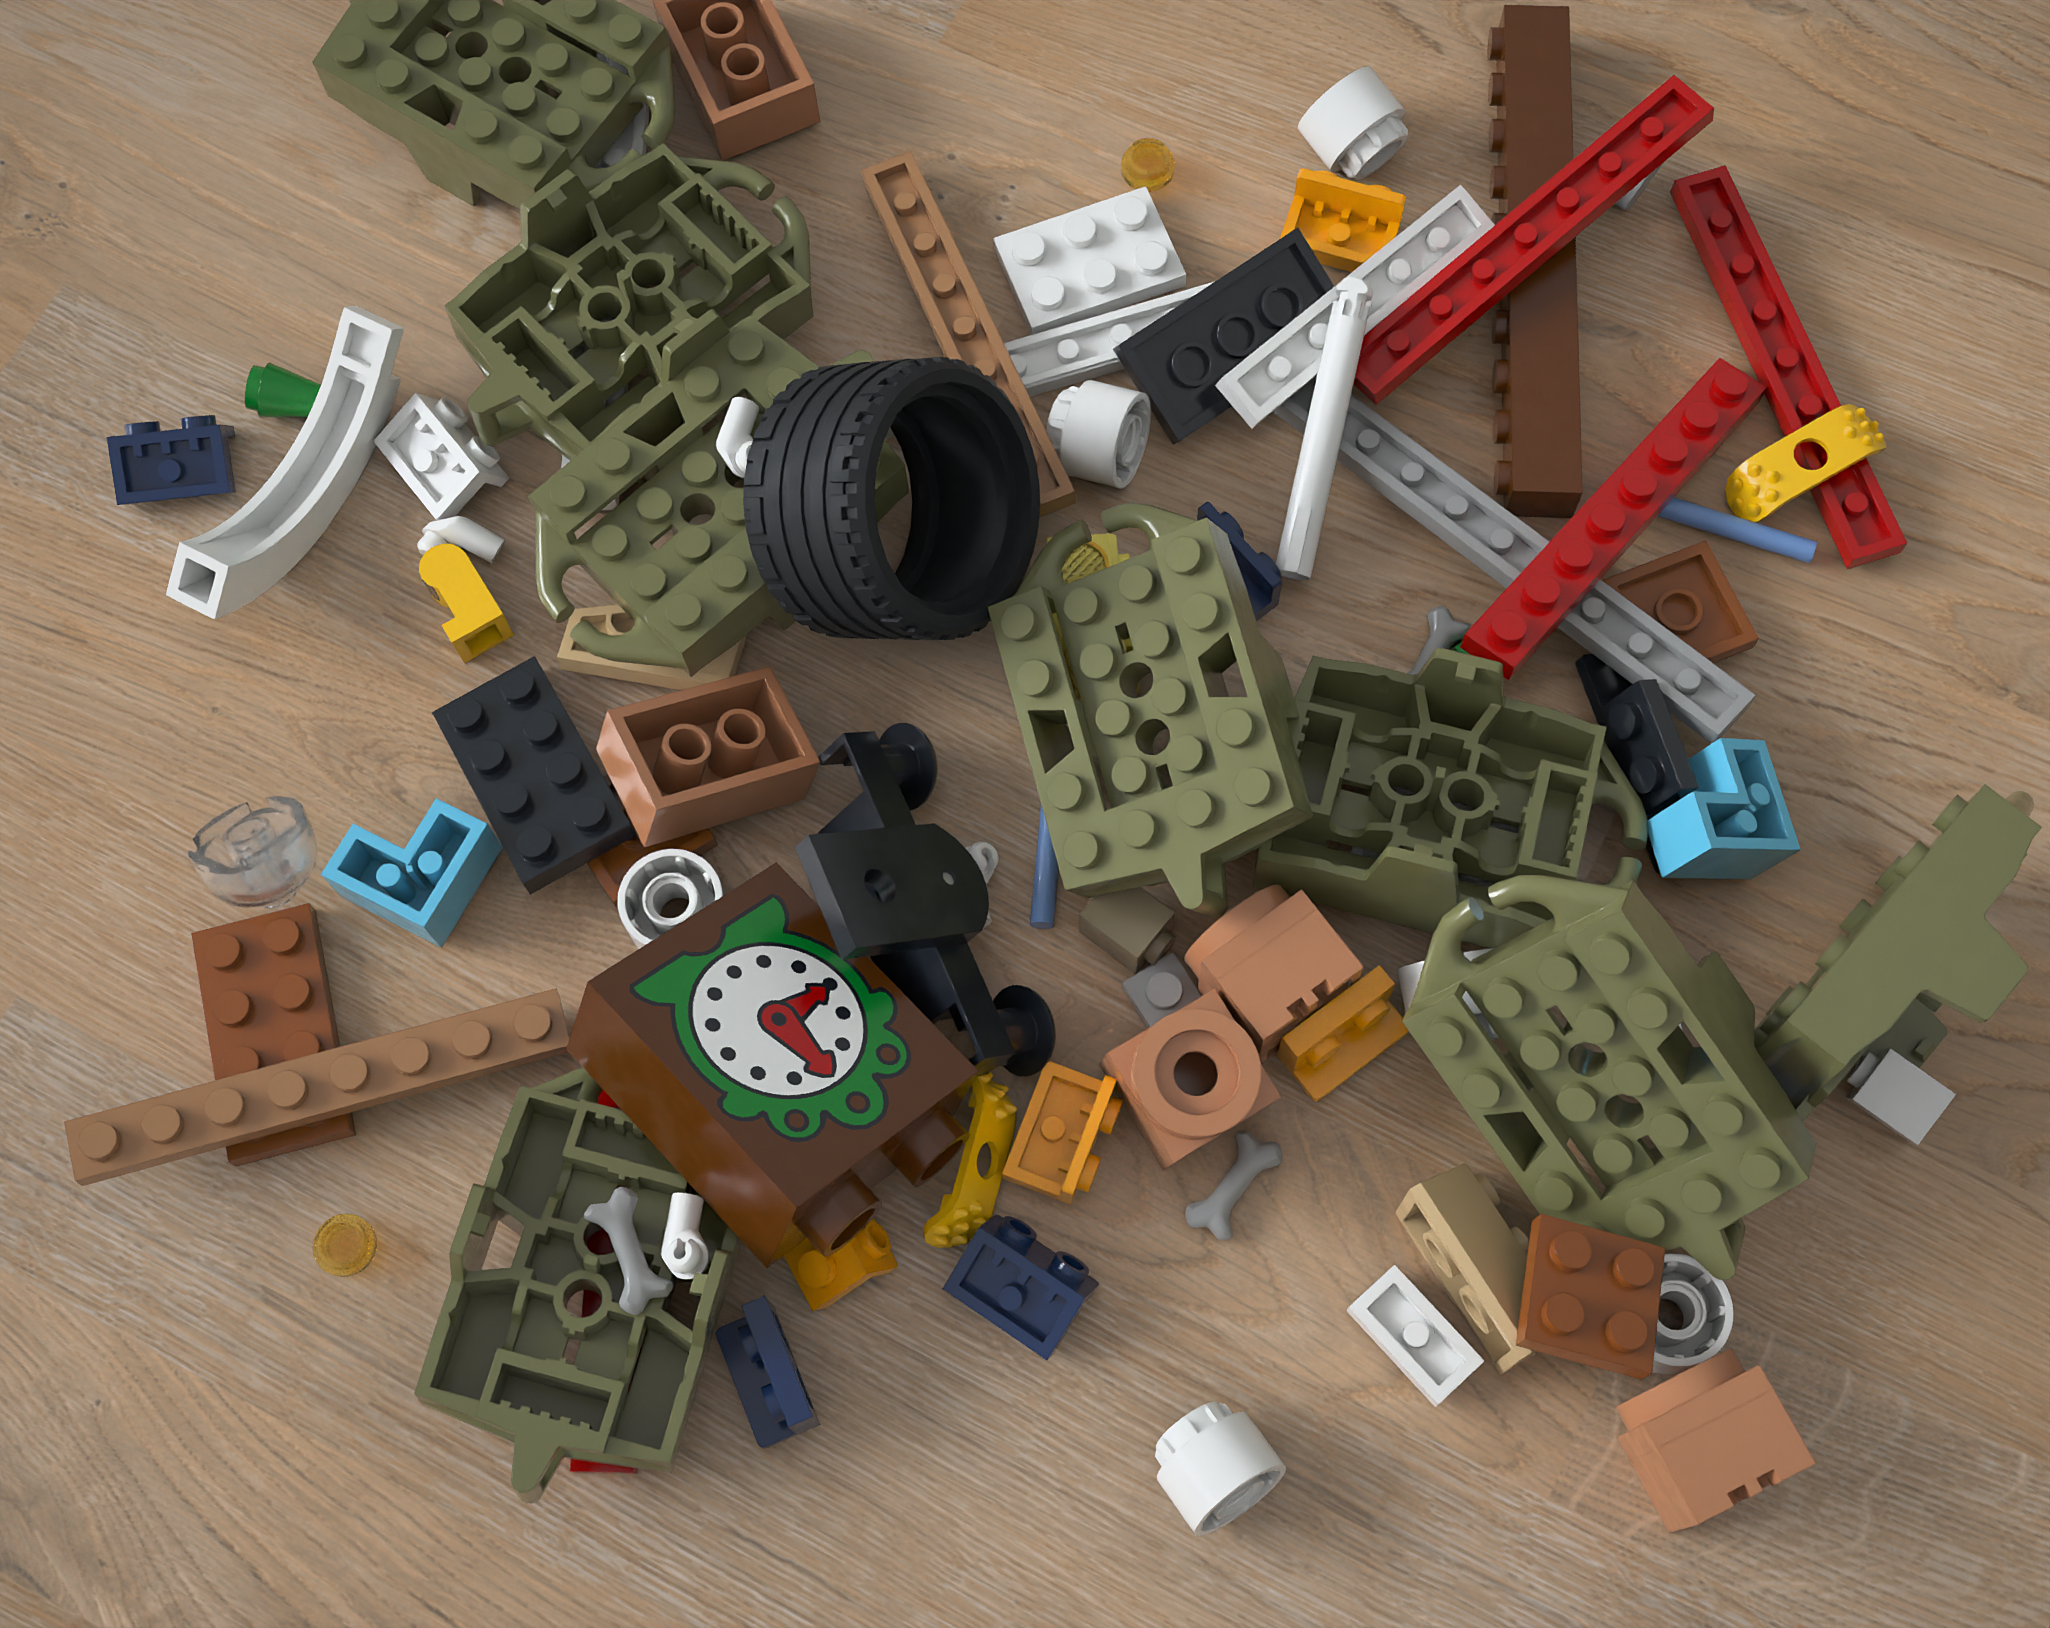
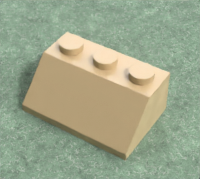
M1465 1162L1409 1189L1395 1214L1498 1373L1502 1375L1537 1353V1351L1516 1346L1529 1240L1518 1227L1514 1226L1511 1229L1508 1227L1496 1209L1500 1205V1199L1494 1187L1482 1173L1479 1172L1474 1175Z

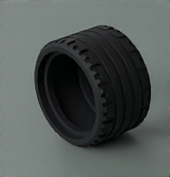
M932 357L818 367L817 370L803 373L800 379L792 380L787 384L785 391L778 393L773 399L770 408H767L762 416L761 423L755 431L753 442L749 449L744 476L743 505L746 532L752 556L761 578L767 585V589L773 598L779 601L780 607L786 613H791L794 620L799 624L808 626L811 631L818 634H826L829 637L850 639L955 640V638H964L970 636L972 632H979L985 628L988 622L991 621L988 607L1013 597L1023 581L1034 552L1039 527L1040 485L1037 464L1026 429L1014 405L988 375H983L981 370L973 365H967L962 360L949 359L948 357ZM890 428L902 449L909 472L912 496L910 533L904 556L895 573L887 561L878 533L874 501L876 469L884 439Z

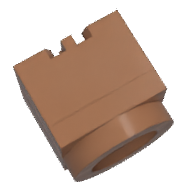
M1280 884L1258 891L1224 914L1192 944L1184 957V961L1199 979L1197 989L1203 996L1213 989L1217 991L1235 1022L1252 1039L1262 1065L1277 1055L1283 1036L1360 979L1364 968L1301 889L1290 897Z
M1215 989L1180 1010L1163 1017L1150 1028L1109 1051L1099 1064L1105 1075L1117 1079L1115 1092L1123 1100L1124 1107L1163 1170L1281 1098L1280 1093L1260 1062L1259 1054L1252 1039L1235 1022Z
M1733 1348L1615 1407L1628 1432L1617 1438L1669 1533L1699 1525L1735 1506L1737 1502L1762 1492L1763 1488L1770 1484L1773 1486L1816 1464L1762 1367L1758 1365L1745 1371Z

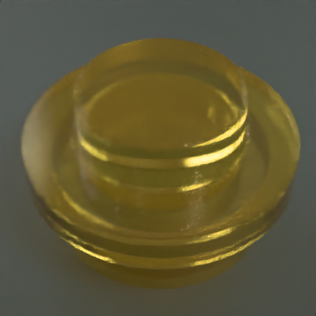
M1154 138L1139 139L1122 156L1121 174L1124 181L1133 189L1146 186L1148 192L1157 191L1167 186L1174 176V157L1167 146L1160 140Z
M348 1213L335 1215L326 1220L317 1230L313 1240V1255L317 1264L327 1273L337 1277H350L362 1272L372 1262L377 1250V1237L372 1226L360 1216Z

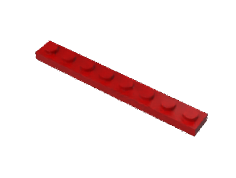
M1675 75L1670 77L1366 333L1363 338L1353 384L1375 405L1381 402L1713 121L1714 107Z
M1726 165L1674 180L1670 194L1758 381L1767 387L1764 394L1784 436H1788L1824 414L1840 407L1841 404ZM1803 442L1794 449V458L1797 464L1804 469L1817 470L1827 463V453L1818 443ZM1867 458L1810 489L1847 570L1899 554L1907 545V541Z
M1719 358L1464 634L1460 648L1470 655L1502 663L1504 678L1509 681L1759 404L1767 387Z

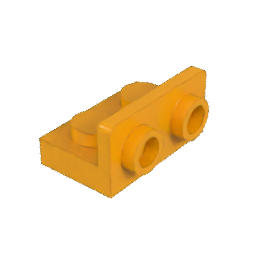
M1380 965L1281 1039L1277 1057L1315 1102L1323 1099L1409 1032L1402 1022L1403 1017L1389 1002L1395 983Z

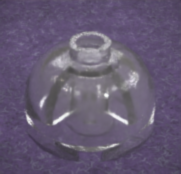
M283 796L266 797L270 807L253 812L248 802L213 818L196 833L193 841L197 850L196 852L188 850V857L199 878L217 898L233 906L245 908L264 907L267 909L280 907L294 898L296 891L304 885L313 871L317 855L316 837L312 824L303 805L296 799Z

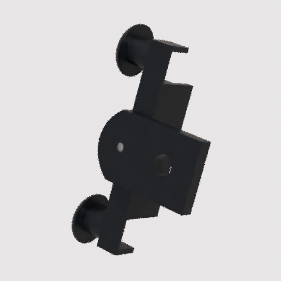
M897 723L890 726L880 739H878L875 731L843 733L818 756L820 765L843 764L844 766H853L864 791L822 828L818 834L808 835L795 847L841 959L870 956L878 968L933 1024L940 1020L953 1018L958 1032L968 1031L977 1054L971 1057L969 1061L979 1071L977 1076L988 1074L998 1066H1003L1010 1073L1017 1076L1026 1077L1038 1073L1049 1062L1055 1047L1056 1028L1052 1012L1045 1000L1036 991L1022 985L1008 986L1002 989L992 1000L968 945V942L983 930L988 916L989 896L983 874L971 854L955 837L935 823L916 825L910 812L922 806L929 799L936 784L938 764L931 741L921 729L909 723Z

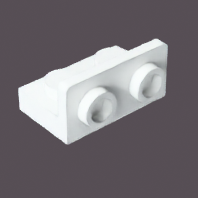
M415 393L373 442L436 520L454 517L484 483L502 487L509 480V477L497 463L500 460L498 452L492 446L483 444L480 437L472 433L465 424L468 421L466 413L456 403L446 397L438 400Z

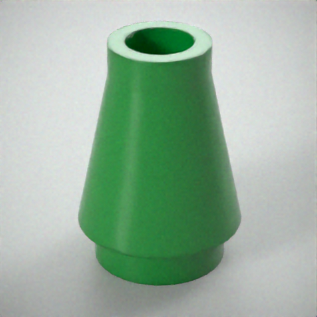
M270 362L265 367L253 365L245 388V407L249 410L258 411L260 418L308 417L321 384Z

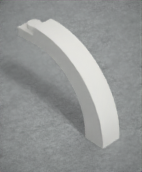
M344 307L323 382L307 420L292 447L263 487L232 517L200 536L179 542L166 596L215 620L242 608L265 593L307 554L325 532L355 487L376 446L373 441L385 426L401 378L392 375L391 372L403 334V327L361 307Z

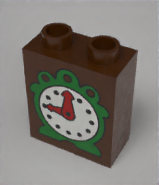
M777 862L589 980L566 1048L766 1268H769L806 1238L824 1257H828L843 1248L877 1214L882 1202L871 1189L898 1169L914 1187L923 1185L938 1174L960 1152L970 1137V1133L954 1118V1115L979 1072L868 956L841 959L820 907Z

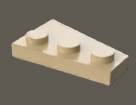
M618 604L574 609L573 614L569 618L557 660L560 670L684 690L735 676L747 635L690 677L681 668L616 662L594 656L570 637L572 629L579 622L587 620L602 633L622 635L632 629L635 621Z

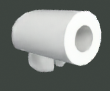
M734 397L731 400L718 435L716 448L730 470L736 476L744 478L748 453L753 442L750 434L759 412V406L747 398Z
M454 516L428 523L422 530L424 536L417 543L420 554L424 555L430 548L439 544H453L492 564L500 552L505 539L466 517Z
M688 1193L672 1194L661 1248V1256L670 1271L677 1278L684 1280L693 1279L695 1273L702 1274L710 1260V1251L698 1232L704 1199Z

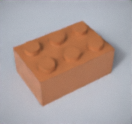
M652 0L658 24L666 29L674 64L722 161L821 122L814 82L772 0Z
M770 666L607 710L596 747L598 755L644 847L806 798L820 765V760Z

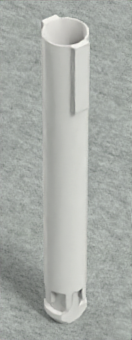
M1346 277L1336 288V294L1340 297L1339 301H1333L1276 560L1281 576L1299 581L1311 579L1370 307L1365 305L1366 301H1371L1373 297L1370 283L1359 278Z

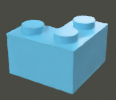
M1720 738L1689 758L1688 760L1699 788L1647 820L1648 835L1662 878L1752 879L1801 850L1765 740Z
M436 798L405 849L352 824L321 873V876L344 899L442 948L503 846L487 823Z

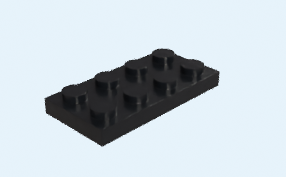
M1296 228L1113 348V351L1139 392L1147 394L1150 400L1151 411L1172 444H1175L1232 407L1215 386L1218 381L1330 291L1334 285L1299 228Z
M535 656L432 712L522 884L530 895L636 836L635 831Z

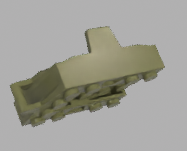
M349 0L351 5L312 61L328 97L339 102L369 124L405 144L426 179L471 206H474L480 199V187L520 209L523 201L567 169H571L580 178L587 191L590 192L623 166L643 156L638 151L630 149L618 163L607 168H595L644 107L643 103L650 108L652 113L651 122L641 135L643 141L650 148L655 149L662 143H665L674 124L675 96L672 73L674 61L666 29L616 0H502L504 6L493 0ZM597 52L626 67L629 76L595 58ZM547 87L560 93L557 99L551 97ZM449 123L454 125V130L447 128L445 125Z
M664 143L623 166L590 192L587 191L580 178L571 169H567L523 201L520 205V243L483 270L454 299L445 304L455 336L486 377L468 399V408L482 443L486 446H495L531 429L571 461L749 315L783 340L813 317L809 232L806 220L789 197L783 196L773 205L772 213L783 224L785 234L780 244L772 247V243L718 192L725 187H739L746 189L757 199L763 201L775 189V184L769 178L752 167L735 162L678 156ZM694 262L697 267L680 279L679 272ZM769 274L770 282L721 318L718 314L721 310ZM649 284H657V285H658V286H656V287H654V288H648V289H647V288H643V287H645V286H647V285H649ZM605 317H616L608 322H600ZM585 344L590 348L576 359L571 356ZM648 369L649 375L605 408L604 401L643 370Z
M749 315L528 495L536 512V585L539 599L550 616L557 623H562L573 614L575 608L564 595L561 583L563 575L569 568L574 565H580L635 621L632 629L622 635L602 633L587 620L579 622L572 629L570 637L594 656L616 662L681 668L692 677L704 666L733 647L767 617L771 616L783 630L788 629L796 622L793 615L786 613L780 607L779 601L773 598L767 589L766 583L761 578L752 556L745 526L744 488L733 487L736 482L744 478L736 476L730 470L716 448V441L725 418L705 434L702 431L704 425L730 405L732 398L740 397L746 392L747 399L759 406V412L750 434L753 438L757 427L761 423L762 416L766 409L770 408L773 399L778 393L785 391L787 384L794 379H800L803 373L817 370L819 367ZM858 350L831 365L873 362V358L869 352ZM885 439L876 469L874 501L877 523L898 501L909 493L905 464ZM635 482L641 486L578 539L576 538L574 532ZM698 515H713V517L704 524H689V522ZM672 529L674 536L656 550L652 545Z
M1137 503L1110 507L1101 511L1102 521L1107 531L1113 533L1129 527L1140 529L1146 533L1150 540V547L1147 552L1067 584L1063 580L1062 574L1065 560L1075 549L1092 541L1089 527L1081 519L1062 529L1051 538L1039 553L1015 595L989 606V615L1065 890L1092 898L1141 886L1150 887L1170 882L1178 899L1185 908L1209 917L1219 918L1225 914L1228 907L1225 864L1261 847V843L1313 817L1301 767L1287 722L1300 718L1283 660L1258 629L1247 589L1234 556L1228 534L1207 517L1198 521L1153 505ZM1054 613H1057L1081 701L1075 698L1052 616ZM1130 638L1134 650L1125 653L1121 639ZM1236 661L1248 697H1229L1222 673ZM1148 673H1153L1154 681L1152 688L1147 694L1138 698L1136 689L1139 681ZM1169 729L1170 740L1167 747L1159 754L1154 755V738L1160 731ZM1101 774L1112 808L1109 810L1106 808L1098 780ZM1160 774L1171 777L1173 786L1164 789Z
M1436 648L1420 671L1412 675L1367 663L1326 659L1313 655L1294 698L1300 718L1287 722L1301 767L1313 817L1261 843V847L1257 848L1252 887L1262 890L1266 887L1280 884L1290 897L1302 889L1312 903L1432 934L1446 913L1463 900L1473 897L1480 904L1484 918L1467 929L1461 941L1487 948H1496L1554 918L1553 913L1545 906L1535 902H1520L1499 910L1489 897L1488 887L1460 881L1458 873L1494 882H1500L1518 875H1547L1579 881L1577 874L1591 805L1603 803L1612 807L1619 814L1623 823L1622 844L1632 850H1642L1646 847L1648 837L1647 815L1640 797L1604 742L1606 727L1589 723L1555 709L1507 698L1504 696L1503 664L1500 662L1444 648ZM1346 784L1371 791L1370 796L1342 790L1341 785ZM1392 788H1404L1409 790L1413 795H1400L1396 793ZM1461 802L1469 805L1473 810L1463 811L1456 808L1452 803ZM1491 821L1519 827L1518 833L1490 827L1489 825ZM1327 840L1379 852L1381 855L1378 859H1373L1326 847ZM1632 857L1620 858L1613 877L1603 885L1618 888L1632 880L1637 885L1642 870L1641 861Z
M1984 784L1968 802L1957 794L1932 823L1941 833L1930 847H1927L1919 840L1904 858L1898 856L1875 882L1876 885L1884 890L1873 905L1862 899L1839 925L1841 929L1848 933L1845 937L1840 934L1816 961L1815 964L1819 969L1806 984L1800 981L1794 989L1789 986L1766 1012L1767 1016L1755 1028L1754 1046L1756 1051L1786 1092L1802 1122L1832 1093L1855 1063L1868 1051L1877 1057L1883 1049H1892L1920 1068L1947 1035V1028L1931 1011L1936 1012L1942 1004H1945L1978 1023L1986 1022L2026 975L2028 965L1986 920L1985 913L2017 875L2023 859L2027 856V850L2033 838L2042 828L2029 817L2033 810L2034 802L2028 793L2017 791L2004 799Z
M1518 875L1497 882L1488 888V894L1492 903L1499 910L1520 902H1535L1550 910L1554 918L1471 961L1464 956L1461 948V939L1467 929L1483 920L1484 914L1480 904L1473 897L1460 902L1442 917L1433 933L1412 1003L1402 1022L1539 1214L1549 1215L1665 1247V1251L1682 1247L1713 1277L1719 1280L1732 1278L1736 1272L1746 1229L1742 1217L1808 1180L1817 1143L1806 1129L1786 1092L1756 1051L1754 1046L1755 1007L1716 951L1704 956L1696 964L1669 924L1643 895L1634 880L1618 888L1547 875ZM1465 991H1467L1509 1051L1508 1053L1502 1055L1462 997ZM1555 1005L1558 1006L1567 1019L1564 1029L1549 1008ZM1682 1021H1684L1696 1038L1700 1047H1693L1679 1027ZM1581 1043L1595 1044L1604 1052H1593L1586 1049ZM1618 1095L1631 1096L1640 1103H1629ZM1649 1135L1655 1144L1654 1147L1648 1149L1642 1141V1137ZM1569 1137L1606 1187L1603 1195L1567 1146Z
M583 1067L532 1088L520 1085L500 1137L485 1184L482 1186L473 1183L449 1252L451 1282L414 1392L423 1406L514 1443L511 1484L521 1501L530 1504L537 1502L541 1498L564 1458L672 1473L741 1244L739 1237L704 1200L698 1232L710 1251L708 1266L702 1274L695 1273L694 1278L688 1280L677 1278L670 1271L661 1256V1248L671 1197L673 1193L689 1194L691 1185L622 1110L598 1104V1097L603 1089ZM618 1186L631 1189L637 1194L638 1201L633 1214V1225L648 1267L657 1276L670 1280L673 1283V1289L667 1297L651 1298L648 1300L643 1312L639 1315L629 1314L620 1308L619 1301L624 1289V1276L615 1251L607 1255H596L587 1248L590 1236L597 1231L603 1230V1228L598 1224L587 1221L584 1218V1213L591 1204L607 1203ZM692 1187L690 1194L701 1197ZM499 1220L521 1236L511 1268L482 1270ZM692 1282L689 1294L701 1296L694 1319L693 1331L667 1313L676 1283ZM591 1290L602 1298V1304L598 1311L585 1318L571 1315L566 1310L570 1298L579 1291ZM647 1326H648L647 1334H646V1337H645V1340H644V1343H643V1347H642V1350H641V1353H640V1356H639V1359H638V1363H637V1366H636V1369H635V1372H634V1376H633V1379H632V1382H631V1385H630V1388H629V1391H628V1387H629V1384H630V1380H631V1377H632V1374H633V1371H634V1367H635V1364H636V1361H637V1358H638V1355H639V1351H640V1348H641V1345H642V1342H643V1339H644V1335H645V1332H646V1329H647ZM569 1338L581 1341L573 1365L567 1363V1358H563Z

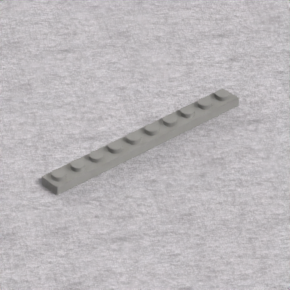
M1317 376L1273 411L1303 435ZM1351 394L1337 461L1507 588L1549 541ZM1602 580L1598 581L1558 626L1559 629L1632 684L1638 680L1657 679L1669 712L1711 744L1720 739L1746 712L1756 696Z

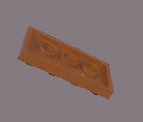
M310 903L191 933L215 1080L340 1047L317 914ZM352 1112L227 1146L228 1162L237 1167L355 1136Z

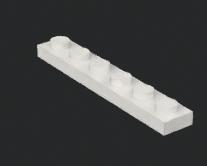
M1459 185L1347 276L1368 281L1373 291L1372 300L1366 301L1365 305L1369 306L1370 310L1364 335L1495 226L1462 185ZM1337 285L1224 375L1215 385L1251 429L1317 376L1333 301H1339L1340 297L1336 294Z

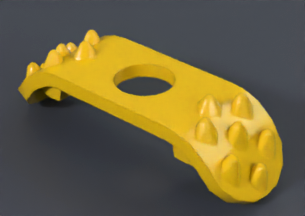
M1853 404L1842 405L1753 455L1737 467L1728 477L1725 492L1728 505L1739 518L1752 522L1764 520L1792 499L1864 458L1879 454L1885 450L1886 443L1883 433L1878 430V421H1871L1865 414L1866 410L1864 408H1858ZM1808 441L1820 444L1827 453V463L1817 470H1807L1800 467L1794 459V449L1796 446Z
M991 1072L976 1076L971 1085L973 1089L968 1106L974 1109V1114L969 1129L970 1137L965 1143L952 1194H944L939 1212L928 1219L923 1226L925 1242L937 1248H949L967 1244L973 1238L978 1228L991 1218L1002 1180V1172L1007 1161L1015 1130L1017 1107L1013 1105L1011 1099L1006 1094L1009 1088L1006 1085L995 1083L991 1079L993 1077ZM987 1143L991 1151V1163L987 1173L981 1177L977 1169V1157L981 1147Z

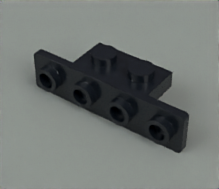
M1585 654L1577 659L1575 666L1597 723L1600 726L1606 727L1604 742L1640 797L1647 820L1698 789L1699 785L1657 679L1638 680L1632 684L1594 654ZM1648 835L1646 851L1655 872L1660 874Z

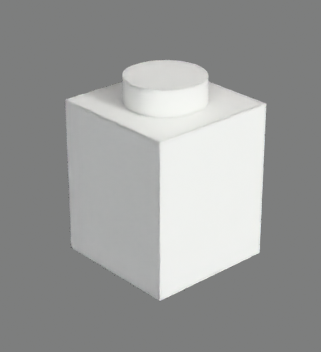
M1883 1049L1877 1057L1868 1051L1857 1063L1846 1080L1854 1086L1847 1096L1848 1100L1907 1142L1915 1145L1921 1142L1956 1095L1892 1049Z

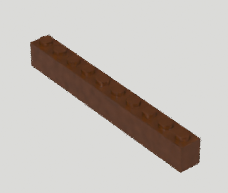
M1504 5L1499 27H1490L1487 57L1488 61H1496L1497 73L1490 74L1488 87V105L1497 106V119L1491 120L1489 130V152H1498V166H1492L1489 185L1490 199H1499V213H1493L1491 220L1495 225L1573 160L1569 6ZM1576 237L1501 299L1500 310H1494L1492 343L1501 344V359H1495L1492 389L1493 393L1502 394V410L1496 409L1494 415L1493 441L1494 444H1503V460H1497L1495 465L1494 493L1495 495H1504V508L1516 517L1572 518L1583 494Z

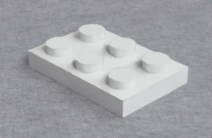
M1146 186L993 238L994 251L1030 335L1109 313L1186 286L1185 270Z

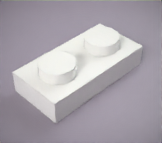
M1396 1265L1392 1266L1346 1310L1434 1407L1439 1405L1484 1362L1482 1357Z

